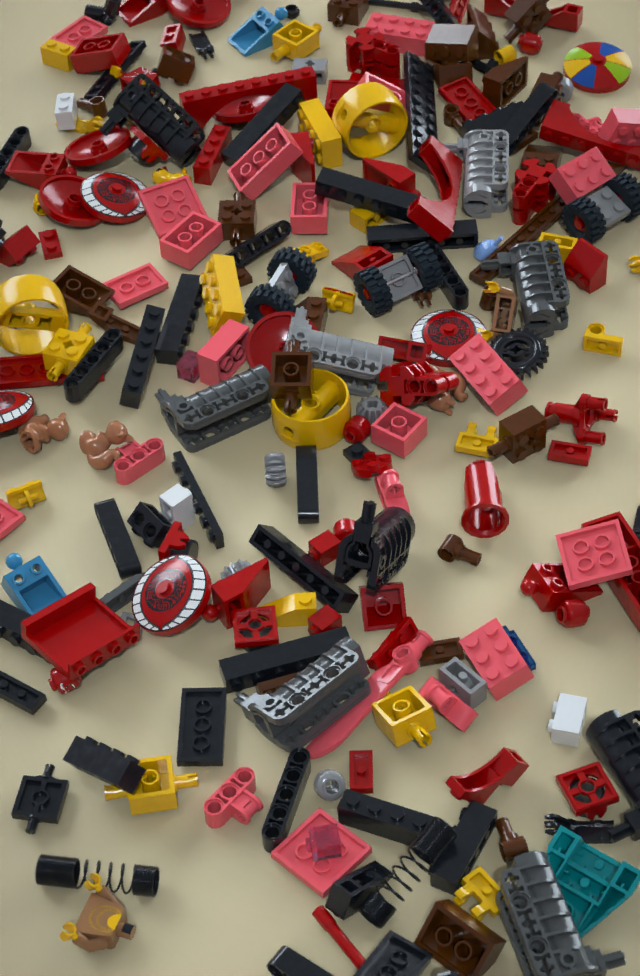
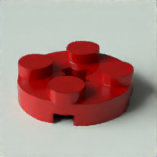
M371 451L364 453L362 458L351 461L354 475L361 478L372 477L371 473L377 472L378 476H380L384 471L393 468L391 454L375 455V452Z

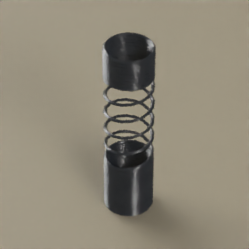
M434 816L408 847L410 857H400L403 867L398 865L392 866L395 877L385 875L384 881L387 886L377 885L376 890L378 894L371 892L368 898L358 907L361 915L371 924L382 929L397 909L385 900L378 887L391 891L401 901H405L402 896L391 888L386 877L397 880L407 890L413 892L397 876L394 868L397 867L406 871L417 882H421L416 875L406 868L402 858L415 862L427 873L429 872L428 869L416 861L410 852V848L424 862L429 865H435L451 843L458 837L456 831L446 821Z
M41 854L36 864V883L43 886L79 889L86 881L88 859L85 860L82 882L79 887H76L80 875V861L78 858ZM98 860L97 862V874H99L100 871V860ZM112 861L109 863L108 879L105 886L107 887L109 884L112 893H116L121 885L125 895L132 889L134 896L153 898L156 896L159 886V868L157 866L135 864L131 886L128 892H125L123 886L125 864L122 863L121 878L117 889L113 891L111 886L113 863Z

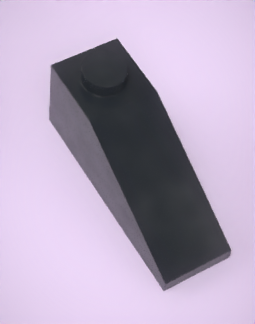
M375 860L333 883L325 907L333 912L335 916L345 920L359 911L358 907L368 898L371 892L377 893V885L386 884L384 881L385 875L393 876L394 873Z

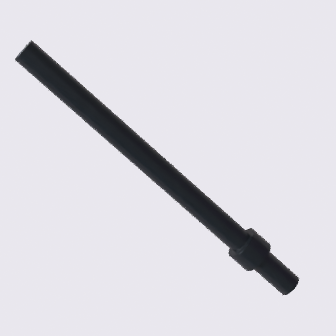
M369 0V5L408 9L411 12H428L418 2L405 3L389 0Z

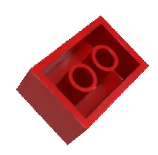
M124 33L81 39L69 57L77 74H87L92 71L101 72L111 69V66L121 67V64L130 53L131 47Z

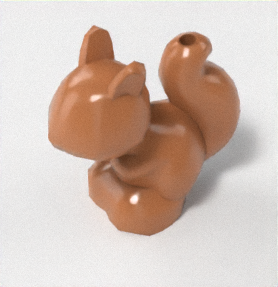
M432 366L434 372H446L440 370L437 366ZM452 372L459 378L458 387L452 390L453 396L458 401L464 402L468 399V394L464 393L466 381L461 374ZM450 391L430 396L428 400L432 409L443 411L449 416L453 414L450 406L456 403L449 394Z
M61 413L58 418L50 421L46 414L32 416L25 423L19 425V439L23 447L28 452L35 454L40 451L41 442H49L50 437L63 441L69 432V425L65 420L66 413Z
M118 420L110 422L105 433L100 431L96 435L90 430H84L79 438L80 448L84 454H87L88 463L92 468L98 470L110 467L114 460L116 461L122 457L120 451L109 449L111 444L118 445L123 442L134 441V438L128 434L127 428Z

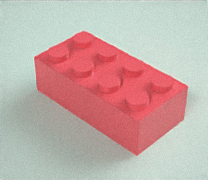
M372 12L365 27L371 29L370 35H375L377 32L383 33L385 41L399 46L400 53L405 54L409 51L417 56L426 57L425 42L433 24L436 22Z
M277 122L227 172L238 190L243 192L250 200H255L303 154V151L291 133Z
M479 333L448 357L456 369L497 416L528 392L521 380Z

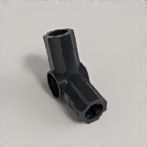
M106 0L104 7L87 4L84 15L110 26L119 15L118 10L122 0Z

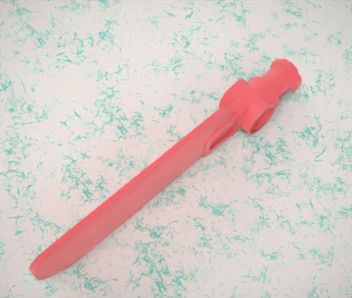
M419 630L411 642L400 645L393 650V660L390 664L377 669L367 679L371 687V693L316 736L305 748L310 753V759L314 760L323 757L335 750L371 712L372 703L382 699L404 675L411 674L418 669V661L422 657V652L434 642L427 632Z

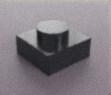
M358 441L345 448L343 456L351 462L354 459L362 458L364 453L371 451Z

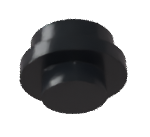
M290 4L285 7L288 12L287 18L295 19L299 16L300 10L296 5Z

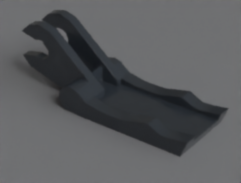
M204 30L198 34H189V39L198 56L201 55L204 60H207L205 54L214 58L212 54L214 47L211 45Z
M557 814L545 816V819L554 820L544 821L545 828H555L545 830V833L548 835H555L560 825L581 836L586 844H613L609 839L607 830L613 828L614 820L576 821L570 818L566 819Z

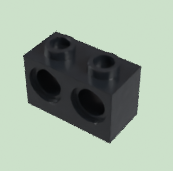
M141 501L127 520L132 527L131 530L144 539L143 542L150 548H159L172 525L153 505Z

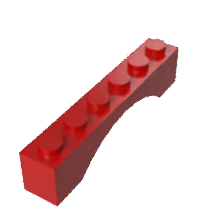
M484 0V13L508 18L504 13L516 0ZM567 3L563 6L549 9L553 15L544 24L545 26L578 31L582 24L583 6Z

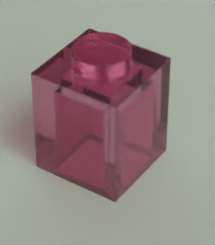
M187 350L176 363L179 379L194 384L199 379L198 352Z
M337 823L308 828L309 838H305L307 853L312 852L313 861L342 857Z

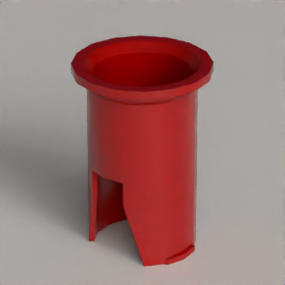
M485 460L471 462L465 470V511L461 516V525L465 532L471 536L491 538L506 530L509 525V513L503 507L502 492L499 489L498 479L492 463Z

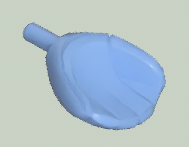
M499 236L496 240L486 239L477 244L474 248V257L479 261L484 260L497 249L503 237Z

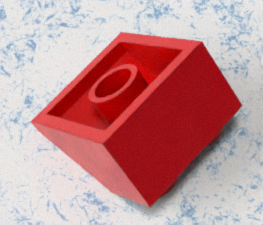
M28 225L19 229L3 242L0 248V263L8 267L14 263L19 265L25 260V254L31 255L37 250L36 245L41 241Z
M582 237L579 238L564 261L566 278L591 294L606 284L608 255Z
M401 581L386 583L376 593L368 591L367 585L358 586L364 631L396 628V625L407 616L404 586Z

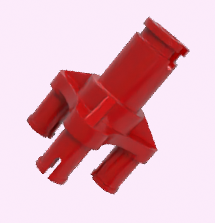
M583 393L575 405L549 401L545 408V418L555 413L560 419L559 423L572 425L579 444L593 443L604 445L606 433L590 431V429L599 420L616 422L618 416L615 414H618V410L607 409V398L591 397L590 394Z

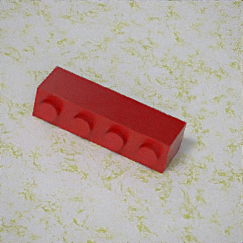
M214 124L193 165L194 183L212 185L223 163L221 152L232 141L231 126Z

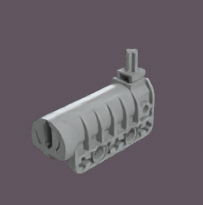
M472 130L467 132L464 138H457V143H442L454 154H457L460 159H463V163H465L463 197L465 211L470 216L481 219L491 217V213L505 212L508 208L509 133L505 130Z
M303 306L296 308L295 316L290 321L284 352H288L289 340L293 339L294 346L295 339L301 342L300 352L313 353L314 368L328 370L343 380L351 382L352 385H347L349 394L368 397V395L371 396L373 394L376 383L385 385L386 381H379V373L385 366L392 365L394 348L312 330V325H309V320H306L307 310Z

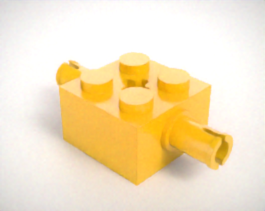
M293 19L272 34L274 52L270 53L272 61L278 62L284 56L291 60H294V58H305L320 47L319 32L322 31L321 25L315 22L313 25L308 26Z
M82 322L76 332L59 328L43 350L45 370H49L46 376L50 381H57L61 374L69 375L93 347L95 339L94 336L88 335L92 330L89 323L86 322L85 324V322Z
M411 685L393 694L388 691L382 699L371 704L376 725L397 748L414 739L421 747L431 744L432 736L428 732L437 728L432 706Z
M171 755L138 759L140 761L138 765L146 771L132 795L112 785L104 786L106 801L127 797L131 815L178 809L176 797L178 789L199 786L197 772L176 776V773H173Z

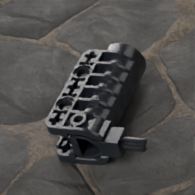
M138 74L116 97L113 103L114 107L106 114L109 119L99 130L107 136L116 126L121 129L128 121L130 123L133 122L182 168L190 166L196 161L201 151L199 145L205 139V132L190 114L147 75ZM139 80H144L146 84H140ZM151 91L156 95L154 98L150 95ZM161 98L165 101L164 105L160 101ZM175 113L180 117L178 120L174 117ZM199 133L200 137L197 138L194 136V134Z
M370 500L364 501L362 515L355 521L354 531L340 542L334 581L347 583L362 569H366V577H368L367 590L376 593L405 566L411 540L415 535V522L406 510L394 506L383 509L375 516L377 503Z
M617 709L610 710L598 716L586 730L587 740L635 808V810L624 814V823L607 830L610 841L614 843L629 836L634 841L640 840V725L637 722L633 723V719L640 721L639 710L629 712L621 716Z

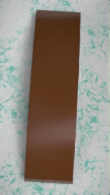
M96 302L88 316L105 331L110 328L120 329L123 341L135 345L140 327L113 315L114 309Z

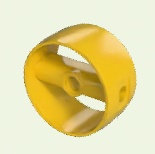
M366 82L351 88L340 98L334 108L332 122L342 137V143L351 153L360 158L371 159L388 153L402 140L407 130L408 116L404 106L390 89L381 83ZM378 104H391L389 112L371 109V107ZM352 126L365 128L369 132L364 136L349 137Z
M26 274L10 278L0 285V345L5 350L22 356L42 354L59 328L68 330L69 315L66 303L60 289L52 280L40 275ZM27 301H46L54 304L58 309L37 307L34 303ZM9 327L25 328V329L20 330V329H12V328H9Z
M314 368L312 399H297V401L301 400V406L291 416L282 412L285 399H272L271 396L272 423L277 436L285 444L293 448L302 445H316V450H321L335 445L344 438V425L351 418V398L346 383L335 373ZM335 404L341 407L334 414L322 418Z

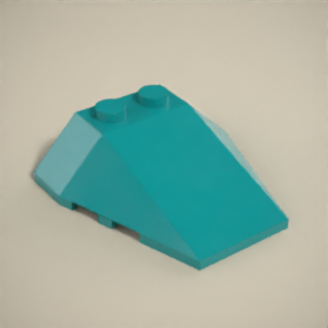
M560 825L548 845L546 852L582 939L633 895L640 883V870L625 861L620 863L586 844L581 836Z

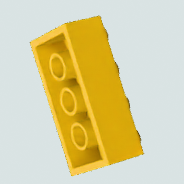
M319 98L299 102L297 116L300 124H298L299 132L308 131L309 137L313 138L314 148L312 152H314L316 163L320 164L321 168L331 169L343 166L342 137Z
M212 254L210 260L206 262L204 272L200 274L199 283L202 285V298L205 301L204 310L208 317L207 326L210 328L211 336H214L229 319L241 323L245 311L234 256Z

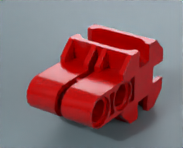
M363 27L354 30L356 38L350 35L345 38L348 72L352 73L359 69L363 74L367 71L377 76L400 79V48L385 41L383 33L377 32L375 35H370L371 29Z
M531 158L522 162L523 170H516L515 188L512 191V222L515 225L527 223L535 212L538 213L548 204V200L551 201L556 197V189L548 179L557 169L553 163L548 162L545 167L537 165L540 162L539 159Z
M403 361L385 366L379 373V381H388V391H380V398L387 406H390L393 402L402 403V406L406 407L428 401L430 396L455 390L459 385V378L455 373L434 372V369L427 361H419L412 364V361Z

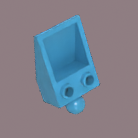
M262 6L227 41L245 57L273 46L272 34L283 27L279 20H285L288 12L284 7H279L276 9L274 16Z
M11 553L7 556L6 565L13 571L3 576L1 586L20 610L33 615L67 596L40 555L23 565V559L18 553Z

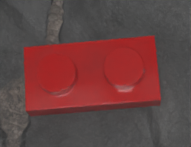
M56 229L38 232L44 259L49 260L63 257Z
M552 440L548 452V460L588 466L592 446Z
M372 750L349 751L350 790L362 794H373Z

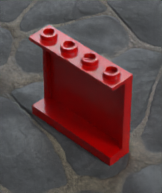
M88 583L21 621V637L68 680L72 681L95 666H99L112 656L119 654L127 647L136 644L140 640V624L136 623L133 626L127 624L96 597V587L92 583Z

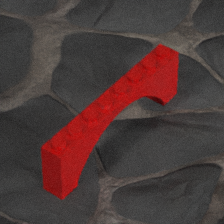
M312 66L302 67L300 69L237 80L231 83L187 90L179 93L180 106L196 120L203 130L212 116L230 102L253 94L275 95L285 83L301 89L305 101L318 98L317 79Z
M553 100L541 125L539 139L584 153L597 146L606 160L640 170V146L617 144L594 135L577 121L570 109L571 104Z
M431 135L420 146L418 155L422 157L432 172L440 191L441 201L430 200L420 195L408 207L407 217L441 243L453 234L463 161Z

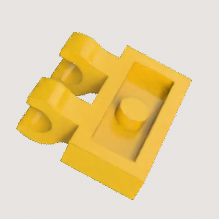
M469 422L466 432L460 431L455 451L491 458L487 452V447L499 442V438H496L497 434H495L497 427L488 426L486 436L477 434V423Z
M479 866L462 878L461 884L463 887L454 892L456 897L452 900L460 907L473 896L480 904L472 908L470 912L473 917L481 921L488 913L493 918L500 914L496 905V896L500 886Z

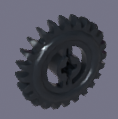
M517 328L516 331L511 329L510 332H503V335L498 334L496 336L497 339H492L491 344H489L516 376L519 375L522 381L524 380L525 373L531 378V370L538 374L537 366L543 369V363H547V357H549V346L546 344V339L542 338L541 334H536L534 330L529 332L528 328H525L523 331H521V328Z

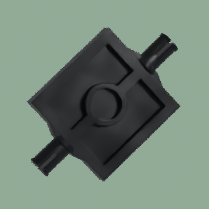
M49 764L45 765L43 775H23L11 814L13 819L28 821L25 830L28 834H35L38 823L58 824L69 782L68 780L52 777L55 766L52 764L50 766Z

